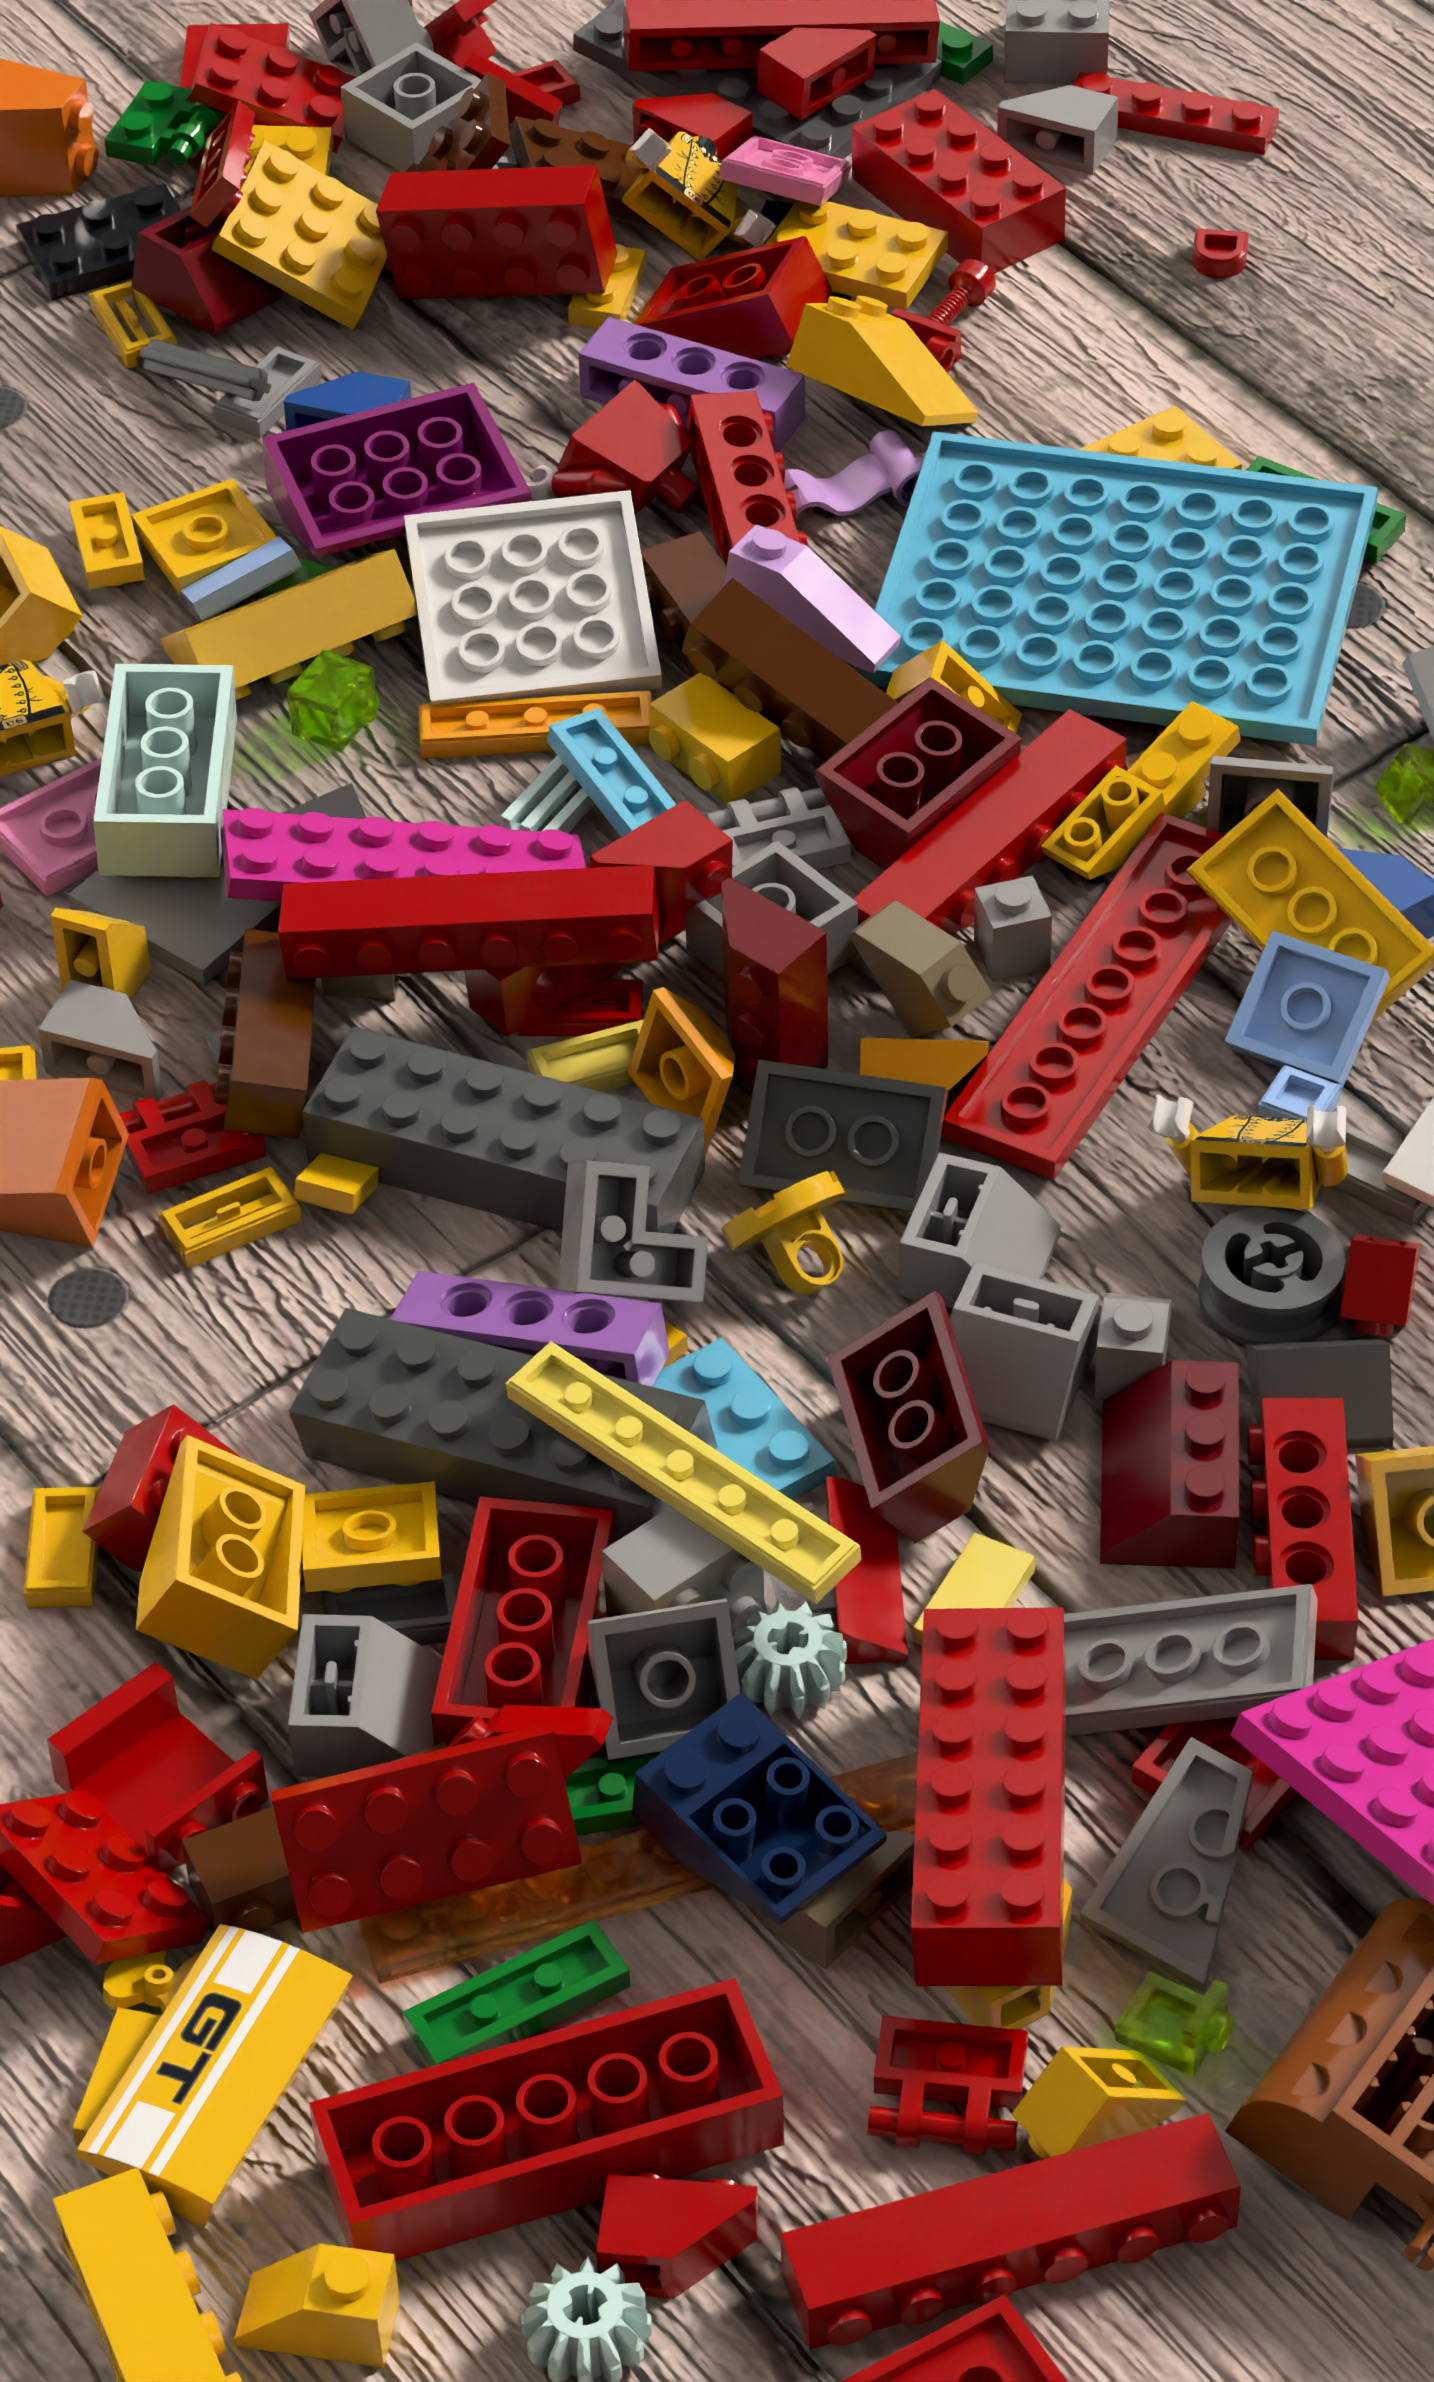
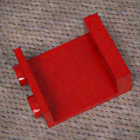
M154 1662L47 1739L55 1782L67 1793L86 1790L91 1796L98 1799L103 1804L105 1811L132 1839L144 1847L146 1854L167 1875L181 1864H185L182 1840L259 1811L262 1804L269 1800L263 1757L255 1750H252L239 1761L235 1762L179 1712L174 1678L157 1662Z

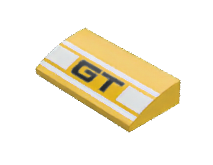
M220 1924L81 2141L74 2156L111 2177L138 2167L149 2194L162 2190L171 2211L204 2229L341 2005L353 1975L285 1942L249 1930Z

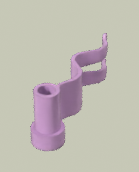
M885 430L878 433L872 439L869 446L871 454L856 459L840 473L830 478L816 479L799 469L785 470L784 488L786 492L795 490L793 493L796 500L797 514L808 507L819 506L838 516L853 515L863 510L877 497L888 492H892L902 506L909 507L923 460L914 457L896 431Z

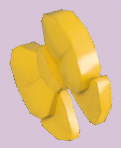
M167 1950L115 1960L105 1972L103 2002L110 2009L117 2010L118 2007L128 2008L145 2001L150 2006H160L164 2013L202 1951H199L184 1962L176 1972H173L171 1968L165 1965Z

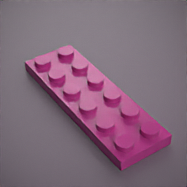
M247 808L244 810L223 809L220 824L227 897L233 899L282 902L283 885L289 883L586 868L580 836L554 829L535 832L508 830L497 825H487L479 828L452 826L439 821H427L424 823L396 822L374 816L355 819L329 817L318 812H308L303 815L272 813L260 808Z

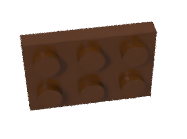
M486 73L475 89L469 88L463 94L458 104L456 115L447 127L441 126L437 129L430 141L426 155L419 164L413 163L406 172L492 169L510 146L505 81Z
M518 116L515 117L509 130V135L518 168L597 165L608 215L653 226L621 202L625 193L642 173L633 172L629 169L625 160L627 151L635 143L629 145L609 140L593 131L582 133L562 128L545 119L534 121Z

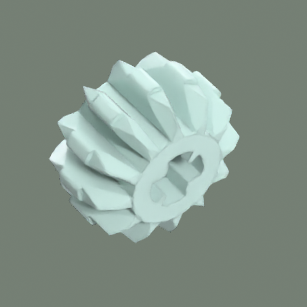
M777 1600L771 1615L752 1610L750 1618L747 1620V1627L736 1628L733 1642L741 1692L753 1704L764 1702V1707L770 1718L781 1708H791L797 1718L800 1719L806 1704L825 1709L827 1701L830 1699V1692L841 1691V1686L845 1680L844 1662L847 1660V1646L843 1640V1634L835 1632V1624L832 1622L830 1614L812 1617V1611L807 1601L796 1611H786L779 1600Z
M587 2256L580 2267V2272L571 2274L556 2263L554 2271L551 2273L552 2284L533 2282V2288L529 2293L530 2307L525 2308L524 2314L521 2315L522 2335L528 2341V2358L533 2363L534 2368L548 2366V2377L552 2382H564L572 2376L577 2377L578 2382H593V2378L600 2376L608 2382H619L622 2379L621 2366L640 2368L641 2361L644 2358L643 2343L648 2342L649 2337L652 2335L651 2315L647 2314V2309H645V2293L640 2287V2283L625 2284L624 2272L621 2271L618 2263L602 2274L596 2273L594 2263Z

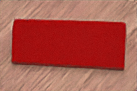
M826 1477L828 1524L859 1544L861 1548L862 1560L833 1587L837 1633L843 1634V1640L847 1646V1660L844 1664L908 1661L897 1530L871 1509L865 1486L838 1477Z

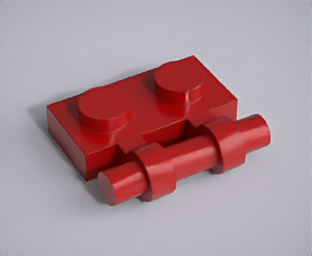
M206 1080L187 1085L185 1093L155 1102L153 1097L134 1102L132 1110L119 1113L129 1133L126 1143L127 1155L147 1195L266 1157L265 1141L261 1134L224 1130L226 1104L214 1103L216 1083L208 1085Z
M882 2015L874 2070V2093L901 2096L899 2109L870 2106L867 2134L896 2138V2146L919 2148L920 2141L963 2145V2153L985 2155L986 2148L1016 2151L1018 2121L991 2119L989 2117L991 2106L1016 2108L1021 2102L1028 2048V2031ZM925 2099L967 2103L966 2116L923 2111Z

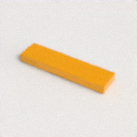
M651 691L482 700L432 706L431 704H420L418 709L421 759L554 751L547 743L549 725L600 707L630 746L651 745L649 741V703L652 702Z

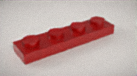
M1080 72L1073 86L1118 97L1117 128L1265 155L1279 122V108L1260 105L1254 101H1237L1210 96L1200 91L1188 92L1161 87L1152 82L1139 83L1112 78L1103 73L1090 74Z
M239 100L206 141L189 214L206 229L217 215L224 219L227 218L243 196V192L239 188L248 174L243 169L252 155L248 152V149L255 139V135L252 133L255 112Z

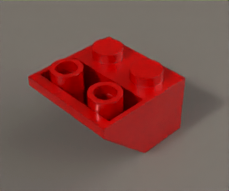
M174 1404L125 1431L82 1530L83 1533L134 1571L143 1572L180 1443L189 1435L240 1457Z

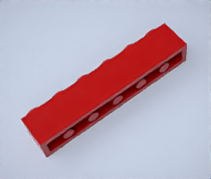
M624 0L623 37L628 71L758 68L759 49L796 27L870 30L877 35L874 65L936 63L940 19L936 0Z
M1069 709L853 898L858 903V926L888 902L897 900L951 936H954L960 929L971 926L974 923V888L1018 879L1036 861H1043L1047 855L1042 853L1041 845L1115 766L1125 771L1128 770L1126 766L1127 738Z
M654 865L284 884L278 935L286 979L658 961L659 904Z
M1209 2113L781 2233V2274L809 2350L828 2344L844 2346L863 2339L868 2333L901 2323L908 2325L922 2324L934 2319L943 2311L974 2302L987 2304L1003 2294L1008 2297L1013 2291L1047 2281L1053 2284L1065 2283L1079 2277L1086 2270L1117 2261L1122 2263L1138 2262L1162 2248L1187 2241L1203 2243L1214 2240L1227 2230L1238 2226L1241 2185Z

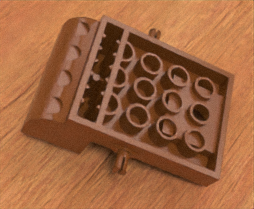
M1407 1898L1394 1901L1383 1910L1225 2129V2132L1346 2221L1350 2219L1374 2184L1380 2185L1417 2212L1421 2219L1425 2221L1412 2242L1405 2248L1404 2253L1406 2258L1413 2263L1428 2242L1430 2247L1416 2266L1426 2271L1434 2268V1906L1427 1900Z

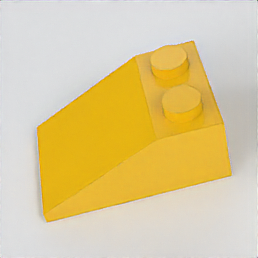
M831 296L828 303L805 304L786 367L919 426L975 423L978 415L976 408L904 320L886 313L887 304L866 296H857L855 302Z
M187 1435L180 1443L140 1578L136 1630L257 1680L298 1631L306 1486Z

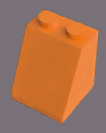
M0 58V197L73 195L85 179L95 172L99 160V151L94 145L92 130L93 107L88 100L86 79Z
M95 1078L0 1080L1 1231L94 1248L129 1136L103 1080Z

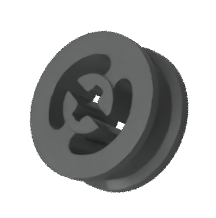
M1256 1206L1231 1213L1211 1228L1203 1243L1201 1255L1203 1272L1199 1281L1198 1298L1204 1316L1217 1331L1243 1345L1316 1340L1332 1327L1340 1312L1342 1299L1341 1283L1344 1278L1346 1264L1342 1243L1325 1223L1300 1210ZM1233 1274H1242V1282ZM1301 1274L1306 1275L1310 1281L1301 1280Z

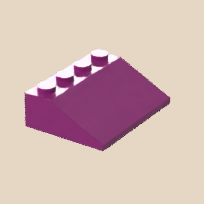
M474 382L262 437L266 487L283 523L316 557L406 534L404 515L520 503L531 500V491Z

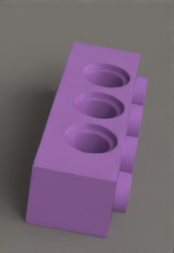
M608 317L578 353L580 394L582 398L606 405L635 379L657 403L674 406L685 429L687 428L691 395L757 391L762 412L770 413L774 429L772 446L774 452L781 451L805 419L804 374L626 321Z
M424 1271L417 1272L390 1318L399 1322L535 1356L552 1341L601 1374L653 1387L670 1354L661 1303Z

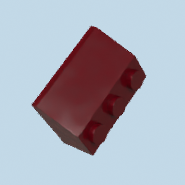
M929 677L816 769L815 779L854 849L886 870L1020 753L1022 737L932 677Z
M729 877L721 884L725 1018L728 1040L732 1050L736 1053L733 1079L739 1082L747 1091L753 1093L758 1059L825 1069L828 1066L827 932Z
M934 1291L827 1357L871 1509L915 1544L971 1510L990 1449L943 1298Z
M1171 1360L1103 1401L1100 1564L1235 1569L1239 1528V1362Z

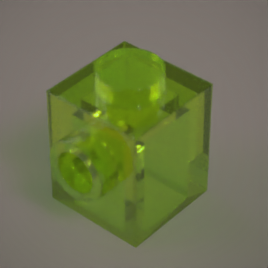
M324 649L287 690L292 735L339 752L346 748L364 726H369L373 722L379 708V696L375 690L373 667Z

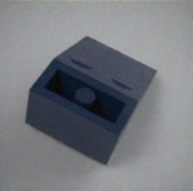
M742 1692L635 1772L632 1816L680 1864L778 1925L788 1920L882 1846L887 1840V1834Z

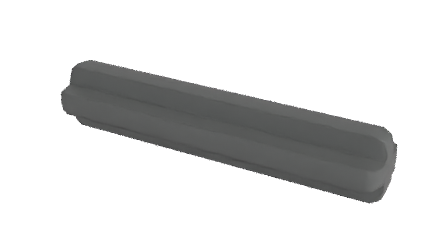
M157 339L150 340L148 346H143L140 350L139 356L143 358V368L153 373L251 401H260L263 394H269L271 384L267 383L268 373L260 368Z

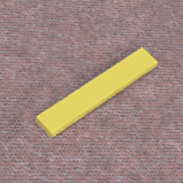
M552 1341L505 1383L507 1396L513 1402L815 1604L862 1560L859 1544Z

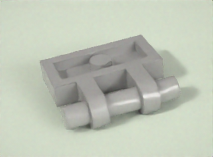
M797 787L778 791L776 798L750 804L747 799L727 803V809L706 814L707 819L733 840L732 867L776 840L815 870L850 862V842L831 806H826L824 793L820 787L802 792Z

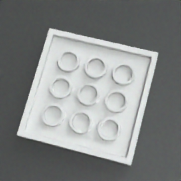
M630 490L404 515L431 706L468 701L632 692L662 688V673Z

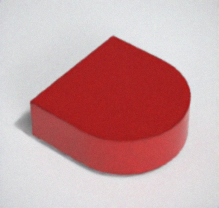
M1196 229L1193 245L1194 268L1199 273L1211 278H1229L1239 274L1246 266L1249 233Z

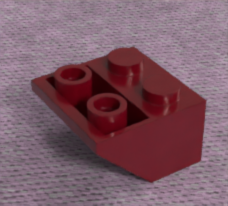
M191 206L138 233L131 288L152 299L155 304L168 308L191 321L201 330L216 334L282 298L283 290L211 250L225 221L220 215H217L206 229L189 216Z

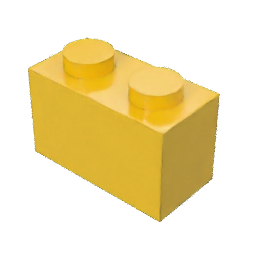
M698 673L649 703V741L654 752L662 760L670 761L689 775L701 789L709 790L726 804L737 801L781 773L780 728L758 712L746 708L735 695L709 676Z

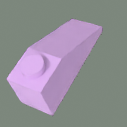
M756 524L729 551L724 586L733 577L842 661L874 673L899 646L901 636L808 546L785 537L784 534L777 530L766 529Z

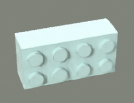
M115 664L93 820L99 876L219 877L222 857L220 824L222 810L227 809L237 724L233 665Z

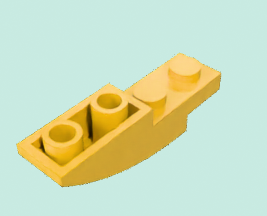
M1191 701L1127 771L1115 766L1041 845L1042 853L1088 880L1107 874L1124 865L1161 812L1183 819L1207 795L1204 780L1210 775L1211 757H1227L1241 741L1239 726Z

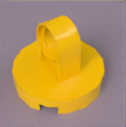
M825 1171L774 1194L775 1199L767 1202L755 1211L753 1207L745 1210L728 1221L720 1229L734 1253L763 1243L780 1278L788 1288L803 1295L816 1294L835 1281L843 1269V1256L840 1247L822 1211L838 1202L846 1193L835 1172L829 1173ZM799 1248H809L821 1258L823 1274L820 1278L808 1276L799 1267L797 1260Z

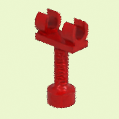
M976 259L962 261L949 276L948 285L950 292L927 318L899 308H895L891 313L892 316L904 320L947 374L952 368L953 363H956L961 358V331L949 327V325L965 306H980L996 287V280L992 271L987 265Z

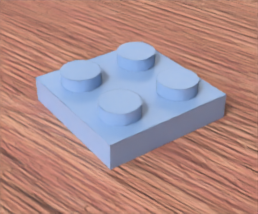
M1272 930L1224 1042L1229 1050L1280 1068L1284 1064L1340 1084L1342 1085L1341 1089H1343L1390 976L1384 968Z

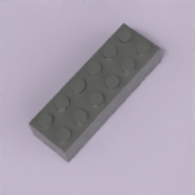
M355 1026L352 1027L302 1111L308 1164L320 1153L379 1168L378 1183L559 1232L563 1231L568 1162L589 1160L650 1166L645 1231L672 1234L705 1172L704 1118Z
M345 1308L289 1409L294 1427L308 1458L405 1484L435 1481L436 1492L478 1503L479 1497L614 1509L616 1541L670 1508L669 1505L508 1398L505 1383L534 1357L520 1352ZM602 1374L715 1450L718 1446L705 1400Z

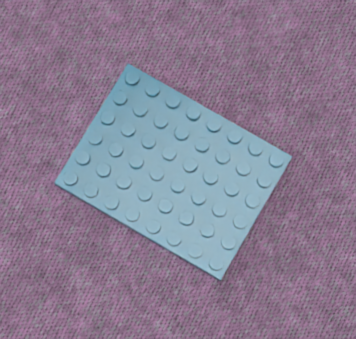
M933 431L875 608V612L901 636L900 644L874 673L856 667V671L875 686L888 688L894 669L943 640L1012 705L1067 712L1071 709L1084 715L1169 726L1191 701H1194L1239 726L1240 736L1317 746L1377 507L1378 487Z

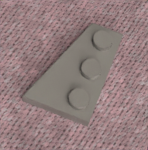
M1190 1737L1080 1911L1081 1922L1205 1993L1253 1784V1771Z

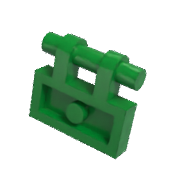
M146 81L104 139L106 155L109 158L154 166L161 155L166 154L172 164L182 166L188 158L197 156L205 144L204 135L207 131L215 130L222 120L224 112L199 102L195 103V101L189 99L191 93L189 88L172 86L166 82Z

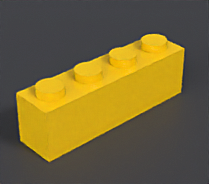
M137 2167L53 2198L62 2243L118 2382H242L238 2372L225 2376L217 2357L227 2354L224 2339L212 2310L199 2314L192 2296L201 2293V2288L187 2250H183L174 2254L167 2236L175 2234L176 2228L162 2190L149 2194L140 2170Z

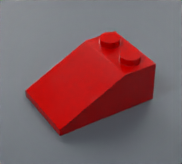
M802 236L671 268L634 324L750 359L771 354L773 357L779 358L790 354L805 304L825 303L833 289L807 237Z

